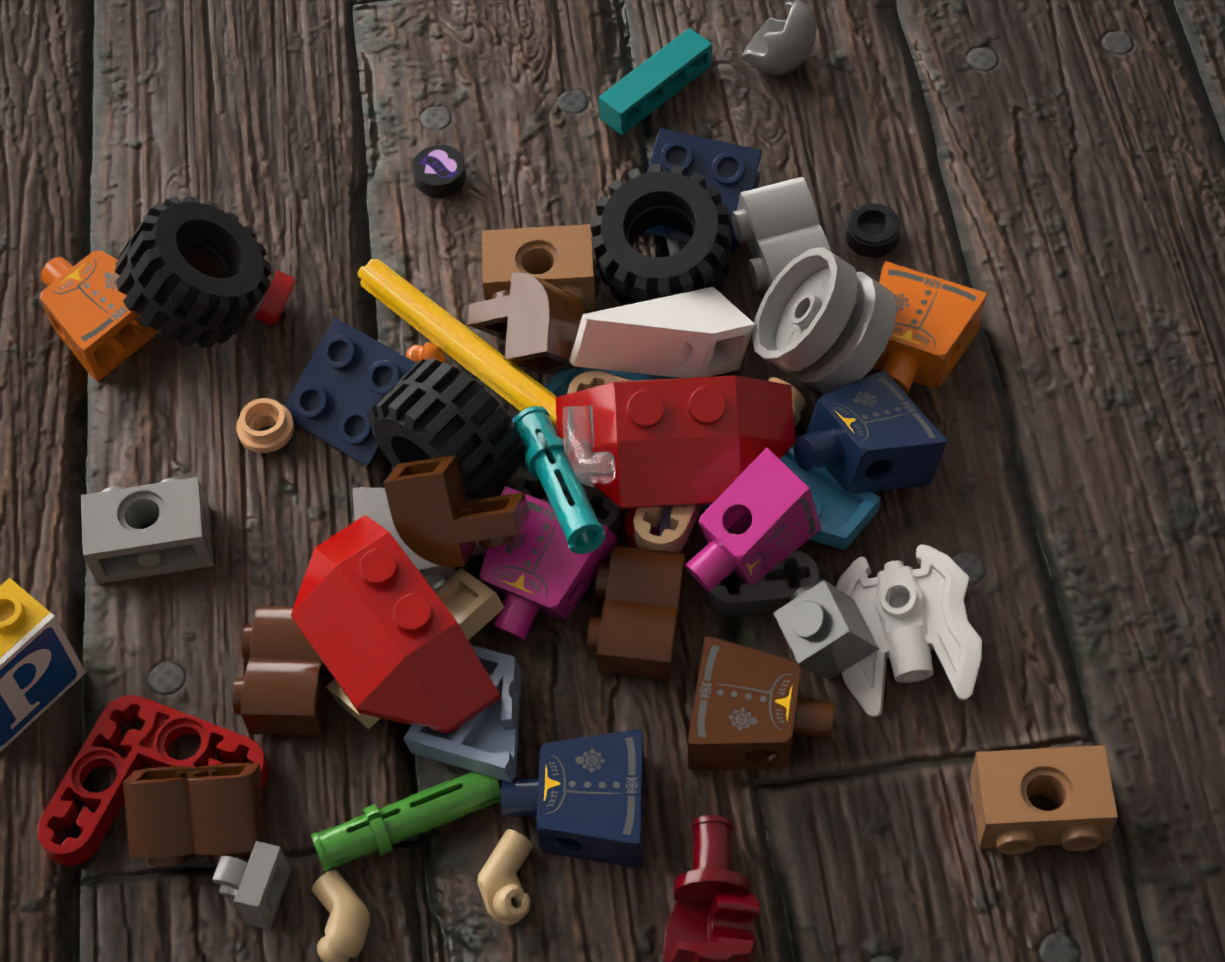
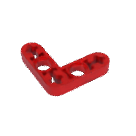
M121 696L108 704L94 725L40 817L37 826V838L49 857L56 863L66 866L81 864L91 858L97 851L124 804L123 781L133 771L143 769L145 766L150 768L170 766L201 767L223 764L220 761L214 760L217 749L221 760L228 763H241L246 757L249 763L260 764L263 789L270 775L269 764L259 744L247 736L141 696ZM138 716L143 727L140 731L130 729L123 736L119 729L121 723L132 724ZM191 734L201 738L200 748L192 757L177 760L169 756L168 751L171 743L181 735ZM120 746L126 755L124 759L117 753ZM102 766L116 769L117 776L115 782L108 789L97 793L89 792L85 789L86 777L92 770ZM75 800H79L84 805L81 812L75 805ZM77 824L82 834L78 839L67 837L62 843L56 835L61 828L71 830Z

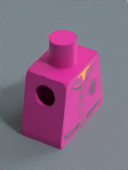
M766 448L701 515L698 522L708 544L685 567L708 592L713 590L732 571L749 586L757 583L822 528L810 488L775 454Z
M505 486L501 495L521 492ZM527 494L525 496L529 517L520 534L515 535V539L509 543L487 547L480 572V580L485 585L505 596L502 602L504 609L497 614L492 627L524 641L538 610L563 620L571 616L596 578L599 563L607 561L612 553L613 546H616L618 539L608 526L601 524L605 532V540L598 549L586 554H576L570 551L564 532L550 504Z

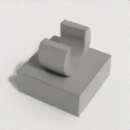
M256 841L248 863L238 858L221 856L212 880L214 883L221 884L220 895L234 899V903L245 924L270 930L291 874V869L281 847Z

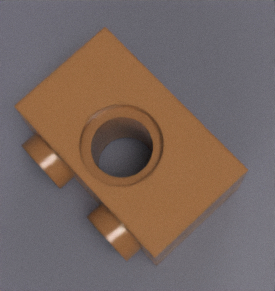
M591 224L482 230V284L485 300L492 299L493 294L496 292L510 291L511 273L522 272L569 291L578 298L584 310H596Z
M1105 745L976 752L969 779L979 849L997 848L1000 853L1015 855L1032 851L1036 846L1062 845L1064 849L1069 851H1086L1098 847L1101 843L1108 842L1118 816ZM1032 796L1047 797L1054 802L1057 809L1053 811L1040 810L1033 806L1028 798Z

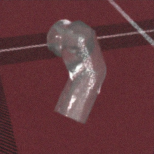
M593 406L563 407L564 452L578 481L589 487H594L595 483H611L615 479V458L608 451L594 452Z

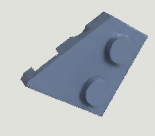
M471 645L500 693L501 699L450 734L434 731L426 726L412 725L403 739L413 754L512 783L516 776L522 671L515 656Z

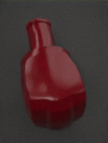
M706 815L698 817L693 821V870L679 875L674 880L673 894L674 900L677 902L666 924L663 948L664 962H752L756 951V940L754 937L756 915H760V904L756 895L751 893L750 880L744 875L732 871L733 822L729 818L718 815Z

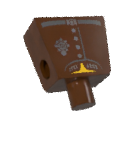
M705 636L688 737V769L744 770L786 768L790 766L794 735L831 740L835 702L799 697L802 666L798 662L715 637Z

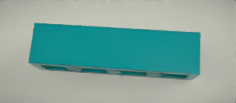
M691 28L686 29L598 97L599 119L620 135H624L712 66V43Z

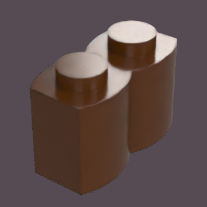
M613 546L610 564L599 563L595 598L605 599L602 617L591 616L587 638V653L597 654L598 672L671 680L685 575L684 553Z
M258 606L253 625H245L242 654L244 660L249 662L244 678H237L234 683L233 709L236 715H241L249 734L322 736L324 732L329 704V691L326 686L330 683L332 675L292 620L291 612L293 607Z
M227 763L201 767L170 766L147 768L133 771L123 781L129 855L133 858H148L150 866L169 867L186 862L187 855L190 854L211 855L212 862L219 863L221 856H230L245 861L250 858V852H252L255 842H264L266 839L260 764Z

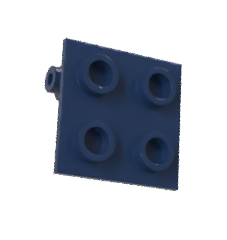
M659 128L647 173L651 172L650 165L662 164V169L666 172H671L674 164L685 167L686 176L689 178L695 172L704 176L707 188L715 186L721 194L722 205L726 204L729 214L732 253H736L738 240L734 233L731 213L737 210L740 192L759 187L761 172L757 170L762 150ZM659 225L643 232L689 243L693 237L686 230L674 225Z
M334 317L284 406L290 411L295 424L370 467L380 450V446L369 424V411L417 363Z

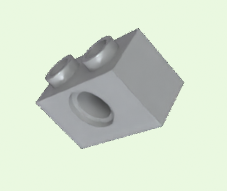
M173 477L155 484L130 488L110 487L98 493L81 495L83 557L97 584L214 566L210 506L198 477L187 479ZM154 523L150 527L140 529L146 524Z

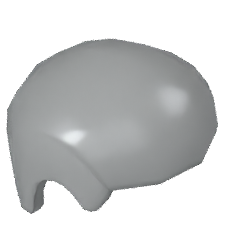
M795 0L794 3L787 2L784 5L789 12L786 20L769 18L745 48L741 59L770 75H785L794 71L803 63L815 44L817 22L815 13L810 6L800 0Z

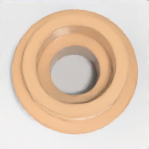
M259 398L249 402L242 409L236 429L239 440L244 447L257 453H269L282 448L289 442L294 432V422L290 411L285 406L270 398ZM273 426L272 428H270V429H268V430L259 431V430L262 429L263 427Z

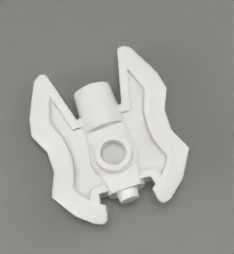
M919 545L916 548V559L921 564L920 569L904 566L903 562L899 560L890 561L884 565L883 571L877 573V577L870 579L868 576L872 572L866 558L861 556L853 561L841 575L836 585L837 589L854 599L879 650L841 673L846 686L866 714L872 717H879L882 714L887 658L890 659L895 681L913 683L928 679L933 675L931 649H934L958 699L965 701L973 693L982 660V639L968 622L964 598L969 576L948 555L931 546Z

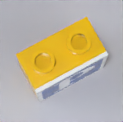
M11 578L0 586V752L86 673L56 617Z

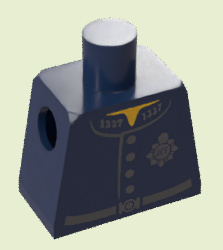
M881 371L821 396L816 402L806 435L798 436L795 439L793 451L796 462L801 469L809 471L825 467L844 491L858 494L931 484L947 440L888 373Z
M627 730L545 743L540 747L539 779L514 778L512 783L502 780L501 816L537 817L540 849L546 853L632 868H642L644 785L642 730Z

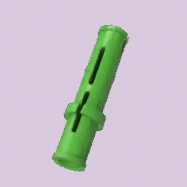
M471 771L468 774L448 780L393 804L391 803L381 808H377L376 804L363 808V815L333 828L313 833L311 838L322 868L326 873L347 862L376 851L379 852L380 856L393 851L392 845L409 837L461 818L481 808L500 803L501 788L497 778Z

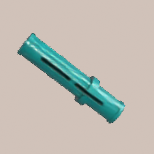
M539 406L526 408L516 416L514 421L527 452L525 464L532 477L540 480L549 504L564 532L570 551L576 554L590 553L603 544L605 532L601 523L598 522L586 492L572 466L574 454L567 441L558 436L547 409ZM545 452H548L553 464L549 462ZM556 474L560 477L561 483L558 482ZM564 493H567L572 506L569 505Z

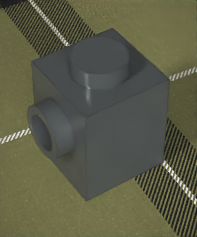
M825 580L800 588L790 597L789 603L773 612L798 664L828 681L879 650L854 599Z

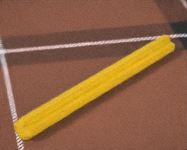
M371 259L366 266L360 267L358 277L361 279V287L431 342L442 348L445 353L520 412L533 406L547 409L557 432L556 395L517 365L504 360L505 356L382 261Z

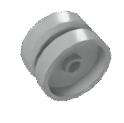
M824 247L808 249L795 257L777 275L765 293L754 321L755 326L752 332L754 350L763 359L781 370L793 372V375L800 381L823 395L861 380L873 368L884 352L895 325L897 305L893 292L865 273L856 272L855 267Z

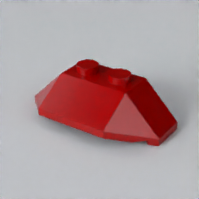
M736 375L611 382L555 397L557 434L560 438L567 441L574 454L572 464L574 470L620 509L712 504L766 448L781 459L795 444L792 388L789 384Z
M364 515L314 548L293 606L291 617L358 713L404 724L430 727L431 730L450 734L501 699L500 693L458 622L388 530L367 515Z

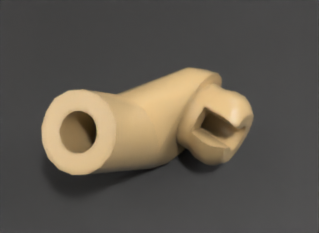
M511 829L505 831L477 878V884L487 913L494 920L506 925L519 922L530 909L529 894L524 893L517 872L533 848V844L525 836Z
M330 870L323 874L312 886V892L330 913L324 931L325 936L318 941L317 952L323 962H349L350 957L358 956L364 947L370 925V913L337 870Z

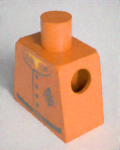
M101 250L91 252L75 266L63 257L51 259L41 271V281L47 288L41 292L39 297L56 333L96 382L103 379L159 332L151 326L146 328L138 321L140 317L138 313L128 310L123 302L126 294L119 292L116 285V280L119 277L115 272L118 259Z
M885 261L879 283L893 292L897 310L892 334L884 352L873 368L880 370V372L886 371L906 395L913 381L932 388L939 387L946 380L977 335L981 327L987 293Z

